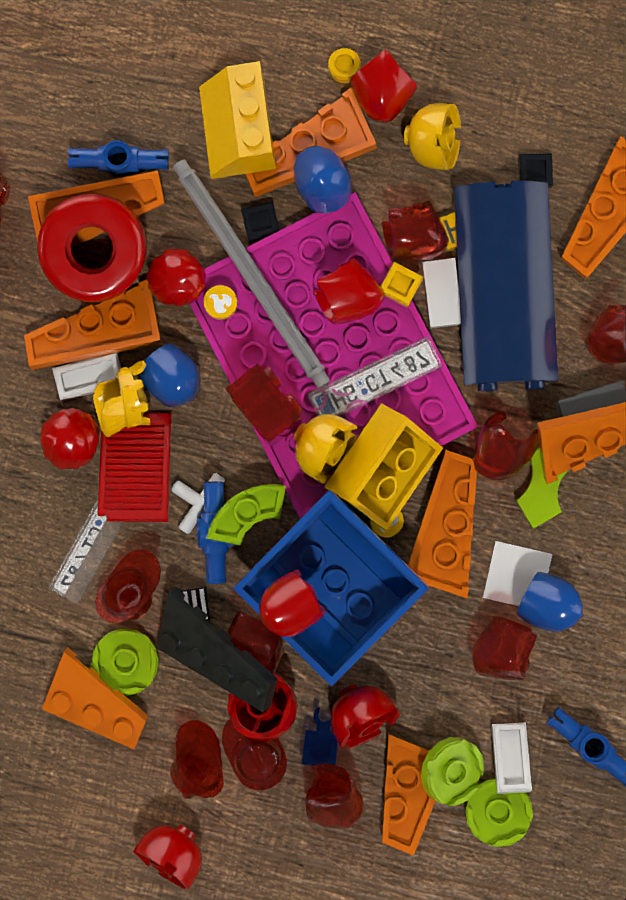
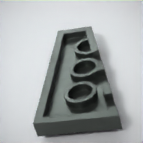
M177 587L169 591L156 648L261 712L270 708L278 678L247 650L241 652L234 646L231 641L232 637L223 629L218 631L206 620L207 614L198 606L192 608L184 600L185 594Z

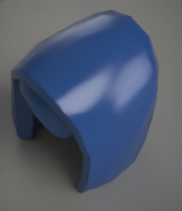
M320 146L306 148L297 155L293 167L294 182L299 195L308 207L314 212L328 214L345 206L352 192L351 176L341 158L331 149Z
M172 343L166 344L154 351L144 361L146 367L143 372L138 374V377L142 379L146 390L160 403L168 407L186 405L195 400L200 392V372L193 359L182 349Z
M537 572L523 596L517 615L523 621L539 629L561 632L574 626L583 616V604L579 593L570 583L560 577Z

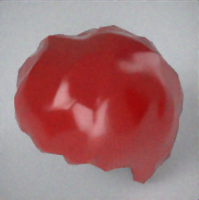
M186 249L165 250L161 256L152 260L146 275L149 290L154 294L158 302L166 306L182 307L191 304L199 298L206 286V274L202 265Z
M75 408L62 409L60 412L53 413L47 422L42 425L39 438L45 458L52 463V466L60 470L67 468L79 469L81 466H86L94 457L99 443V426L95 422L94 417L86 411Z

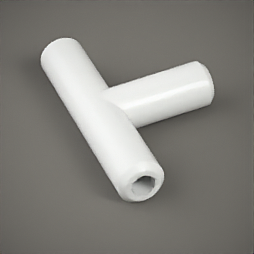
M214 473L209 481H222L224 483L225 479L219 474ZM176 481L171 489L172 492L192 505L180 523L179 529L190 534L197 523V518H200L201 512H204V489L199 494L181 481Z

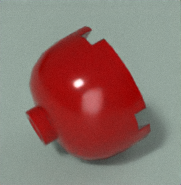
M274 673L272 674L278 678L271 707L264 712H261L235 695L229 694L227 710L228 715L231 716L233 726L236 731L250 739L269 741L280 738L291 728L296 719L298 709L296 695L287 681Z
M356 684L340 691L338 694L340 699L333 705L330 713L331 728L341 748H344L345 744L349 748H353L381 734L379 728L385 722L390 727L400 715L395 703L386 692L375 686L357 687Z
M179 824L177 829L168 825L156 826L141 838L133 850L135 856L148 867L150 865L159 871L157 874L182 889H189L202 866L201 849L193 841L196 835L181 824Z

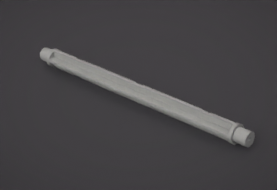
M185 159L177 162L173 169L179 176L178 181L186 189L306 372L308 379H312L318 389L328 384L330 379L324 371V365L320 363L197 176L195 169H191Z

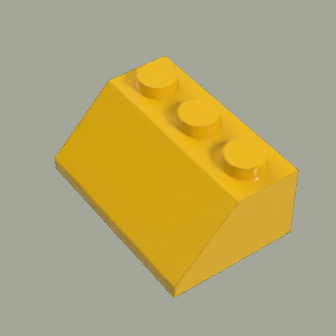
M260 61L227 66L199 86L211 179L277 169L265 80Z
M381 403L324 488L328 491L331 489L344 503L387 531L443 447L408 417Z

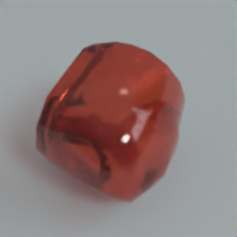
M430 201L412 204L411 207L389 210V221L382 222L386 248L393 259L407 261L430 260L439 256L449 245V238L444 225Z
M609 305L595 320L585 341V347L594 359L605 364L626 363V305Z
M504 411L495 413L485 421L478 435L473 455L475 470L480 475L491 480H504L517 474L528 464L539 446L538 429L533 430L527 439H514L501 425L503 420L507 418Z
M237 611L227 632L232 637L233 645L241 652L247 650L266 669L275 673L280 666L285 640L281 636L267 630L262 621Z
M494 616L479 635L472 649V662L475 672L481 676L495 679L524 680L526 671L530 667L529 655L534 647L537 635L532 633V629L503 617Z
M328 763L312 765L314 780L312 787L307 792L305 801L308 822L325 828H352L361 818L364 810L362 793L357 783L342 766Z

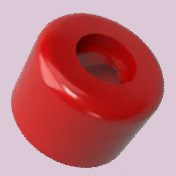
M98 193L78 195L61 202L45 218L38 236V259L46 278L64 295L83 302L106 301L126 291L139 276L146 261L147 237L143 224L137 214L121 200ZM87 227H96L108 234L112 240L113 252L110 260L105 265L92 267L78 261L73 252V239L78 231Z

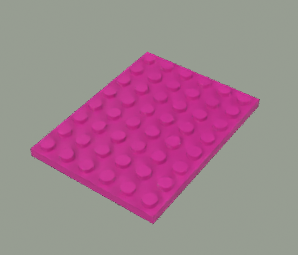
M356 192L351 194L349 201L339 210L328 214L315 212L245 248L320 363L324 365V371L330 382L320 389L316 387L312 379H308L306 372L231 258L227 257L204 269L206 286L199 298L191 303L190 306L282 485L286 486L285 491L300 519L328 492L324 488L326 484L318 482L301 470L296 461V441H294L295 432L302 423L307 424L311 419L320 416L318 411L324 408L327 401L325 390L426 342L438 363L436 367L366 401H352L348 404L345 411L336 416L357 425V429L351 431V433L357 435L356 439L381 403L408 417L440 446L478 428L413 301L406 308L384 297L380 307L372 315L360 320L336 325L329 321L320 308L313 294L314 290L319 289L317 280L335 272L342 263H347L350 259L355 258L373 275L380 285H382L393 265ZM217 285L229 287L237 297L238 305L236 312L225 320L212 318L204 307L206 292ZM331 388L332 392L337 396L347 397L351 395L349 393H339ZM322 393L323 403L320 407L316 408L312 397ZM335 466L329 474L333 475L337 467Z

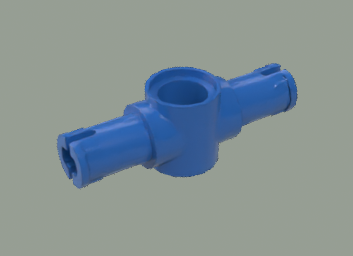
M118 140L111 141L106 146H98V149H68V155L70 156L68 158L69 169H98L99 172H110L113 176L120 178L128 176L131 172L139 173V170L145 169L169 170L168 149L144 150L139 149V146H128L123 141ZM124 153L127 155V159L122 165L116 166L110 163L113 155Z
M222 481L204 482V512H201V518H197L198 548H202V553L206 556V583L208 584L226 583V553L229 552V547L233 546V544L206 539L207 531L214 516L224 505Z
M557 707L553 714L561 721L558 722L555 718L549 716L546 724L569 741L568 745L582 759L593 764L600 771L606 770L626 788V760L616 753L617 749L609 743L605 736L595 732L586 724H579L564 712L561 707ZM597 738L600 742V750L596 755L588 756L585 752V744L589 739Z

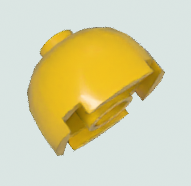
M446 103L429 104L421 108L413 116L411 124L405 127L404 142L406 145H409L412 156L420 165L436 170H448L455 166L461 140H455V128L461 129L457 106Z
M322 414L311 419L307 424L302 423L294 435V441H296V461L301 470L318 482L326 484L332 476L329 473L335 466H339L356 441L357 435L351 433V431L357 429V425L334 414Z

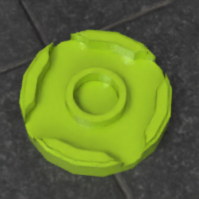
M123 628L109 632L99 641L93 651L91 665L100 674L99 678L113 690H119L125 696L140 693L152 683L158 673L159 656L157 648L149 636L135 629Z
M449 737L439 741L428 752L423 762L421 779L424 790L430 798L448 806H457L468 801L480 786L477 782L480 775L483 776L484 773L483 756L477 746L463 738Z
M496 778L486 779L479 783L480 786L477 791L466 801L465 805L466 823L473 835L483 843L495 847L510 846L521 840L527 833L533 818L532 804L526 792L497 794Z

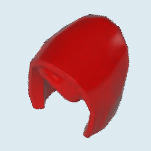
M386 49L370 60L350 79L352 89L364 112L369 118L380 123L393 121L417 90L416 82L406 71H403Z
M355 258L339 265L335 272L318 279L317 285L319 289L313 291L323 313L334 325L360 320L372 315L380 307L385 297L384 289Z
M299 570L289 572L276 580L262 595L259 606L260 619L266 629L275 635L293 637L301 634L326 614L324 606H319L313 587L301 578L302 574Z

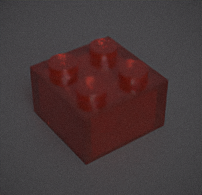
M257 363L226 388V392L271 448L302 423L300 416L302 407L291 393L284 396L278 389L281 387V381L269 366L263 370Z

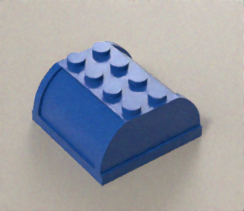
M330 489L233 588L259 614V606L265 590L287 573L299 570L302 574L301 578L313 587L319 606H324L326 614L301 634L282 638L332 687L429 589V586Z

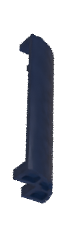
M512 180L510 184L495 185V182L491 181L454 187L464 385L478 386L479 392L497 391L498 385L507 383L525 384L526 390L544 389L545 383L558 381L548 183Z

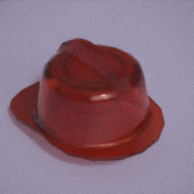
M145 549L134 550L126 554L97 592L95 600L96 611L102 619L109 623H122L128 620L139 619L148 612L153 600L152 594L160 581L161 568L156 556Z
M230 718L223 728L222 744L235 775L243 785L253 790L262 791L274 787L282 780L287 767L286 755L279 739L276 738L269 741L250 739L236 731Z
M199 720L187 721L181 725L176 734V757L170 767L172 783L182 792L184 799H191L195 796L213 798L221 792L224 785L219 739L214 730L206 723Z

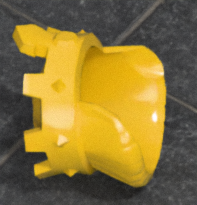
M139 361L129 368H121L119 371H116L115 379L98 382L94 389V405L101 431L106 437L118 433L125 427L150 426V418L143 417L145 411H149L147 397L143 389L144 384L142 379L138 380L135 375L143 372L146 367L144 361Z

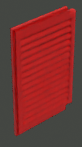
M145 412L143 417L150 418V426L125 427L110 437H106L101 431L97 515L100 517L107 516V522H168L172 413Z

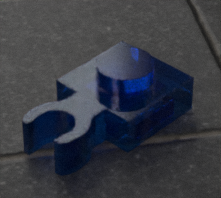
M317 707L313 716L316 731L306 730L301 765L335 770L338 741L334 734L330 733L331 719L327 722L321 721L318 717L320 708Z

